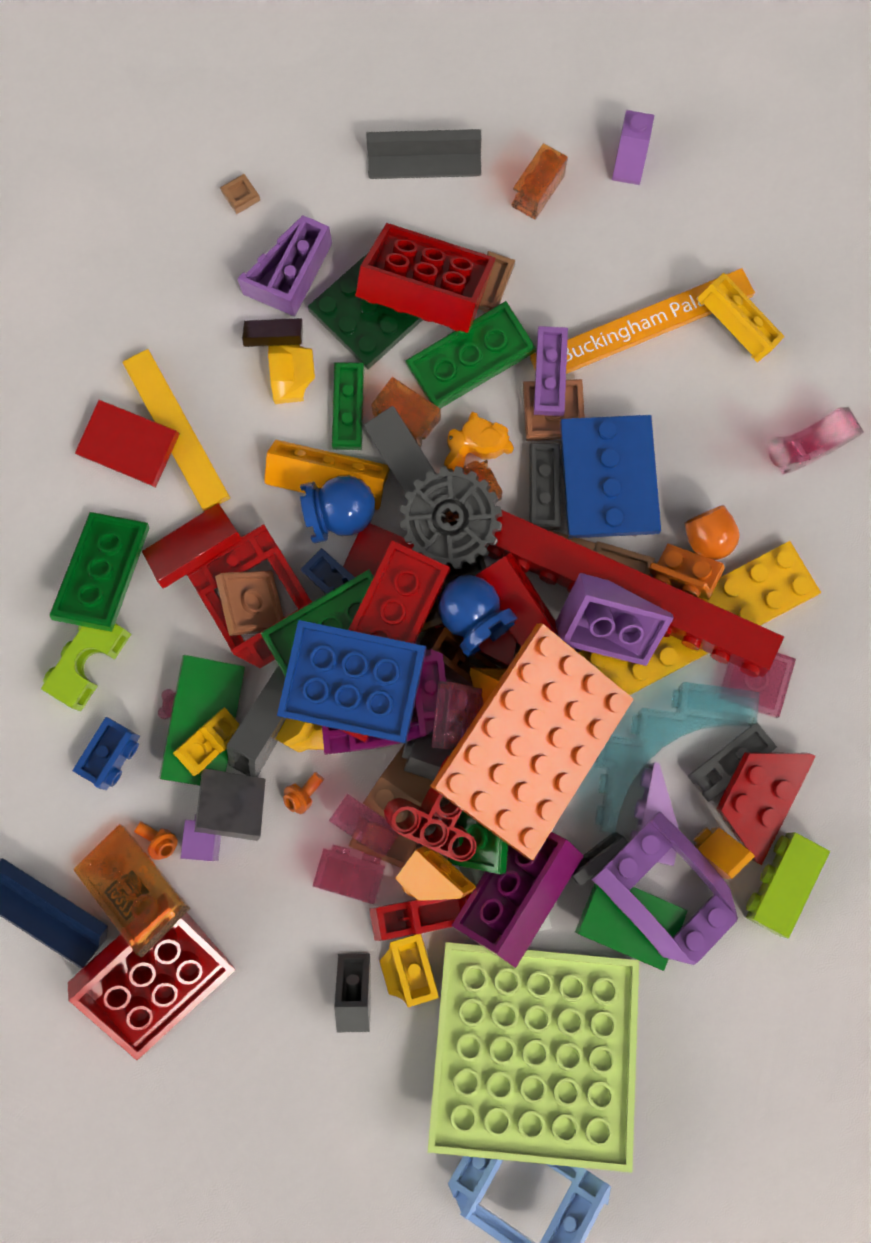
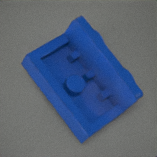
M105 717L72 771L92 782L95 787L108 790L109 787H113L122 775V770L120 769L126 759H131L139 747L137 741L140 735L111 718Z

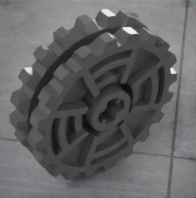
M446 466L440 467L438 474H434L431 470L426 472V479L424 481L417 479L413 482L415 490L413 492H406L404 497L408 500V503L400 508V512L405 515V519L400 521V528L407 530V534L403 537L405 542L409 545L414 544L412 550L446 566L452 564L456 570L463 569V563L468 562L471 566L477 564L476 557L479 555L486 557L489 554L487 547L489 545L495 546L498 542L494 536L495 532L502 530L501 522L497 521V518L503 515L501 507L495 506L499 501L496 493L488 492L491 486L485 479L479 482L477 473L470 471L466 475L462 467L456 466L454 472H450ZM450 511L454 515L459 514V519L455 518L457 524L454 526L448 522L444 523V518L448 519L446 514Z

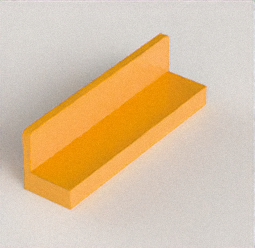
M275 439L267 452L264 482L267 485L306 493L300 488V485L303 483L314 481L317 487L321 489L325 482L332 478L351 475L361 479L370 487L375 498V510H379L383 488L388 479L390 468L386 464Z

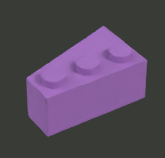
M302 215L277 239V244L266 255L263 253L257 259L258 262L246 274L243 272L237 278L243 295L295 317L332 245L329 226Z

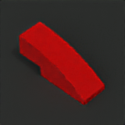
M471 893L460 899L422 901L414 899L369 908L374 940L384 941L453 927L451 925Z

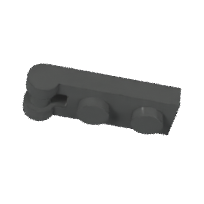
M756 722L690 773L688 778L693 784L697 783L704 791L702 795L707 801H710L727 788L745 752L771 753L777 746ZM712 770L720 778L714 784L707 777V774Z

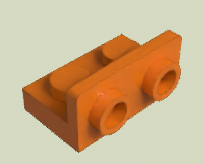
M667 543L658 563H651L649 566L653 578L679 588L697 598L700 596L708 600L725 569L724 564L669 543Z

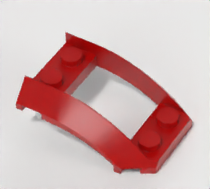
M264 524L244 535L239 542L187 574L233 655L258 668L268 665L275 658L260 634L261 632L246 641L242 635L229 636L221 599L216 592L218 586L215 576L220 573L246 572L268 559L298 608L293 613L312 603Z

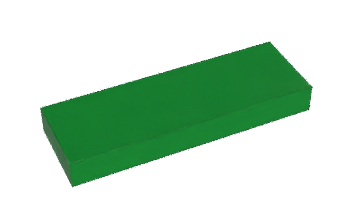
M334 362L333 450H362L364 363Z

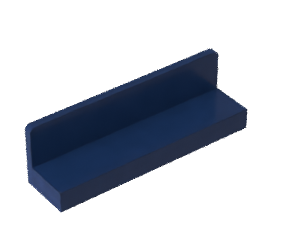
M1 858L0 917L79 968H84L107 939L108 925Z

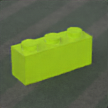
M796 832L786 833L785 836L782 835L777 840L773 850L776 853L771 865L767 864L760 875L762 884L758 893L754 892L746 904L748 913L745 918L789 939L830 854L828 849Z

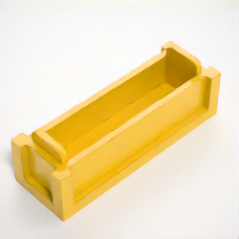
M722 273L697 298L700 304H704L752 354L751 358H754L757 363L785 337L725 273Z

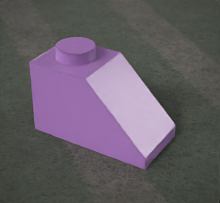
M626 110L612 176L613 181L640 185L655 115Z

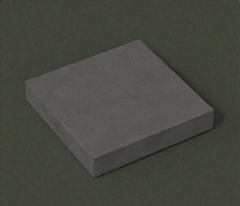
M203 769L194 832L258 841L261 836L266 779Z

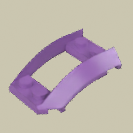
M660 811L592 879L664 958L695 965L738 920L730 887L701 852ZM671 848L688 863L713 892L708 901L673 937L669 935L656 918L630 892L635 884Z

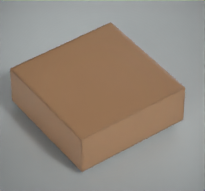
M245 174L220 187L222 194L236 215L260 201L259 194Z

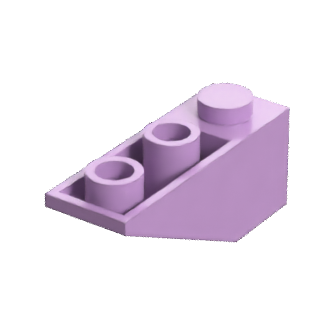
M657 762L649 764V769L644 768L642 772L640 786L645 787L643 799H638L635 806L634 817L639 819L636 831L632 830L630 833L629 841L659 811L679 830L660 764ZM671 848L657 863L674 866L677 852Z

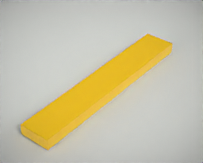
M149 349L123 361L125 369L154 422L180 433L172 450V455L202 510L205 512L217 503L222 504L231 499Z

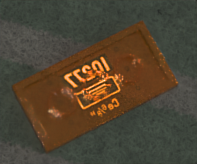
M121 824L73 869L135 954L143 957L191 909L126 827Z

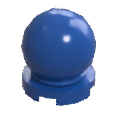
M351 475L337 476L326 481L321 489L317 487L314 481L300 485L301 490L306 492V496L300 497L302 513L306 527L313 526L315 535H311V540L314 544L327 541L329 532L338 536H352L363 531L370 524L375 513V498L370 487L361 479Z
M472 575L458 576L445 585L438 597L439 617L443 625L452 634L464 637L460 648L467 657L480 652L481 649L478 645L486 639L490 638L492 642L496 641L514 625V621L518 620L511 609L500 610V598L495 588L484 578Z

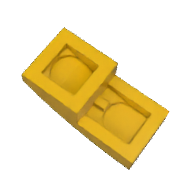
M224 707L178 747L173 754L193 776H196L215 757L227 749L228 742L240 724Z

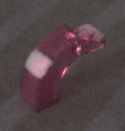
M840 407L808 428L790 436L776 437L766 445L769 448L767 450L769 451L771 461L784 475L801 469L830 454L864 433L850 408Z

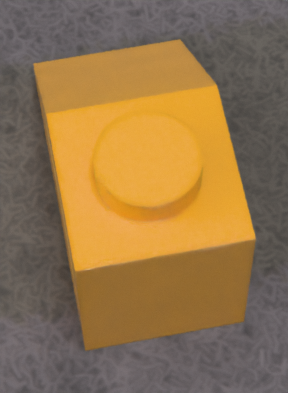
M706 827L693 839L696 843L694 846L709 861L719 875L725 879H733L755 857L750 850L720 827H715L711 830Z
M425 846L414 851L395 878L402 885L404 892L418 901L460 899L473 892L476 888L446 858Z

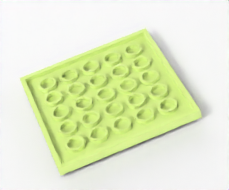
M445 942L427 1152L632 1173L639 960L527 950L515 968L481 945Z

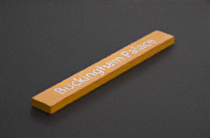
M743 268L726 274L748 298L753 297L755 291ZM716 279L568 339L566 374L713 314L704 304L701 305L697 298ZM536 353L530 355V360L536 371Z

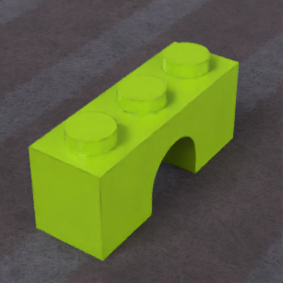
M115 624L112 632L78 626L79 632L73 641H69L63 647L61 659L57 665L50 668L45 674L41 690L70 708L81 712L98 686L88 680L84 674L86 660L96 653H103L116 659L131 636L130 632Z

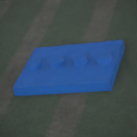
M634 415L561 419L560 430L568 539L660 534L661 520L652 416Z
M298 620L277 716L406 744L427 647Z

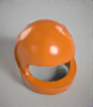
M724 505L701 513L684 523L687 538L696 554L713 560H719L730 555L738 545L739 529L733 516Z

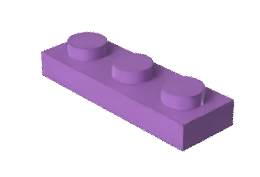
M538 326L534 415L564 416L568 328Z

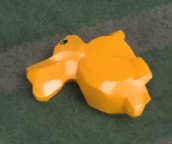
M471 412L468 421L463 425L461 431L452 429L448 433L447 445L450 453L444 461V466L452 469L453 472L456 466L463 468L465 457L468 453H472L482 460L496 459L503 453L511 454L514 446L509 440L508 428L497 422L492 423L480 418L477 413Z

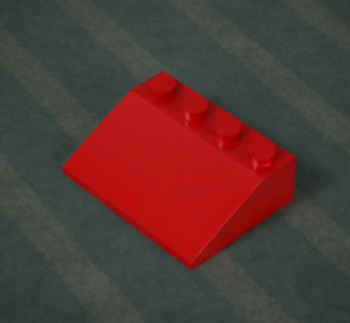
M386 223L360 266L355 297L364 299L372 304H380L392 308L400 313L420 317L427 322H435L447 326L455 331L468 333L476 317L496 258Z
M167 893L163 895L165 897H161L67 982L68 1001L135 1060L140 1059L235 971L234 966L191 916Z

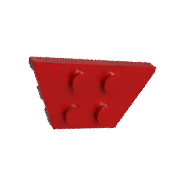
M745 752L716 809L723 819L730 824L736 838L755 855L752 861L760 865L763 864L816 757L815 755L805 752Z

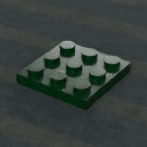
M366 254L307 307L309 312L357 360L364 363V366L369 370L423 319L355 297L360 266L367 256Z

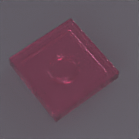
M777 653L770 670L764 677L748 676L740 671L741 667L728 662L717 699L779 718L796 659Z

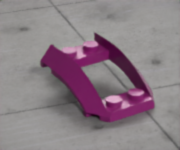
M426 649L416 695L418 721L410 723L407 741L427 736L450 718L443 654L432 649ZM322 726L325 755L368 750L400 743L370 736L366 743L339 729Z

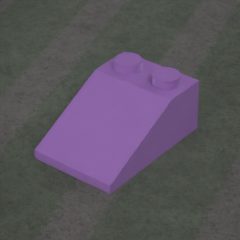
M580 573L555 623L558 636L572 648L647 666L674 617L670 612L609 580Z

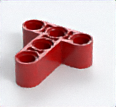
M449 756L443 761L439 771L441 770ZM430 787L421 806L403 798H395L385 806L384 817L399 835L455 861H467L475 854L477 846L474 837L462 826L456 824L462 810L452 802L440 807L439 803L443 796ZM408 810V817L403 822H396L397 815L401 811ZM436 824L435 831L425 836L424 832L427 826ZM463 837L462 844L457 848H452L453 842L457 838Z

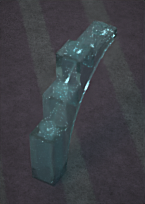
M683 682L678 686V690H673L671 707L676 708V712L641 708L638 711V715H633L631 734H636L635 738L611 735L595 761L594 768L607 769L606 774L600 775L599 793H604L602 806L597 805L595 824L600 825L599 832H616L620 808L630 785L644 765L663 747L679 737L701 729L719 726L750 727L756 724L760 692Z

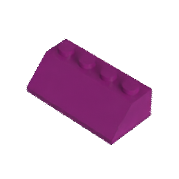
M553 832L549 834L533 861L527 859L508 845L506 873L496 874L485 871L451 926L516 968L584 855L567 839Z

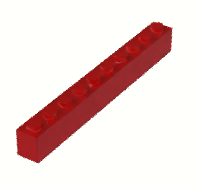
M502 510L503 516L497 518V521L502 524V530L495 532L494 536L498 542L495 546L489 545L487 547L489 552L487 556L499 560L511 552L525 573L531 571L539 575V578L547 584L556 585L557 583L566 587L569 593L580 573L609 580L673 614L674 618L664 637H670L671 635L682 640L681 643L689 649L704 650L711 654V658L720 663L728 664L730 662L741 667V672L751 677H764L770 670L784 636Z

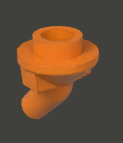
M314 772L302 788L296 783L285 787L283 797L285 806L291 812L305 813L312 805L310 796L321 785L324 778L317 772Z
M140 821L134 830L136 834L150 841L147 851L152 859L161 860L169 857L177 846V837L168 829L161 828L158 832Z

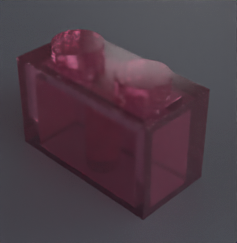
M335 844L332 845L331 850L323 848L312 887L370 904H376L387 867L380 864L381 858L363 853L362 859L350 855L351 849Z

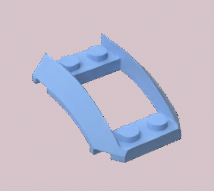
M463 1156L448 1182L451 1193L456 1198L460 1208V1215L501 1243H535L479 1204L503 1160ZM546 1164L572 1181L540 1243H584L604 1203L608 1205L611 1186L584 1168Z

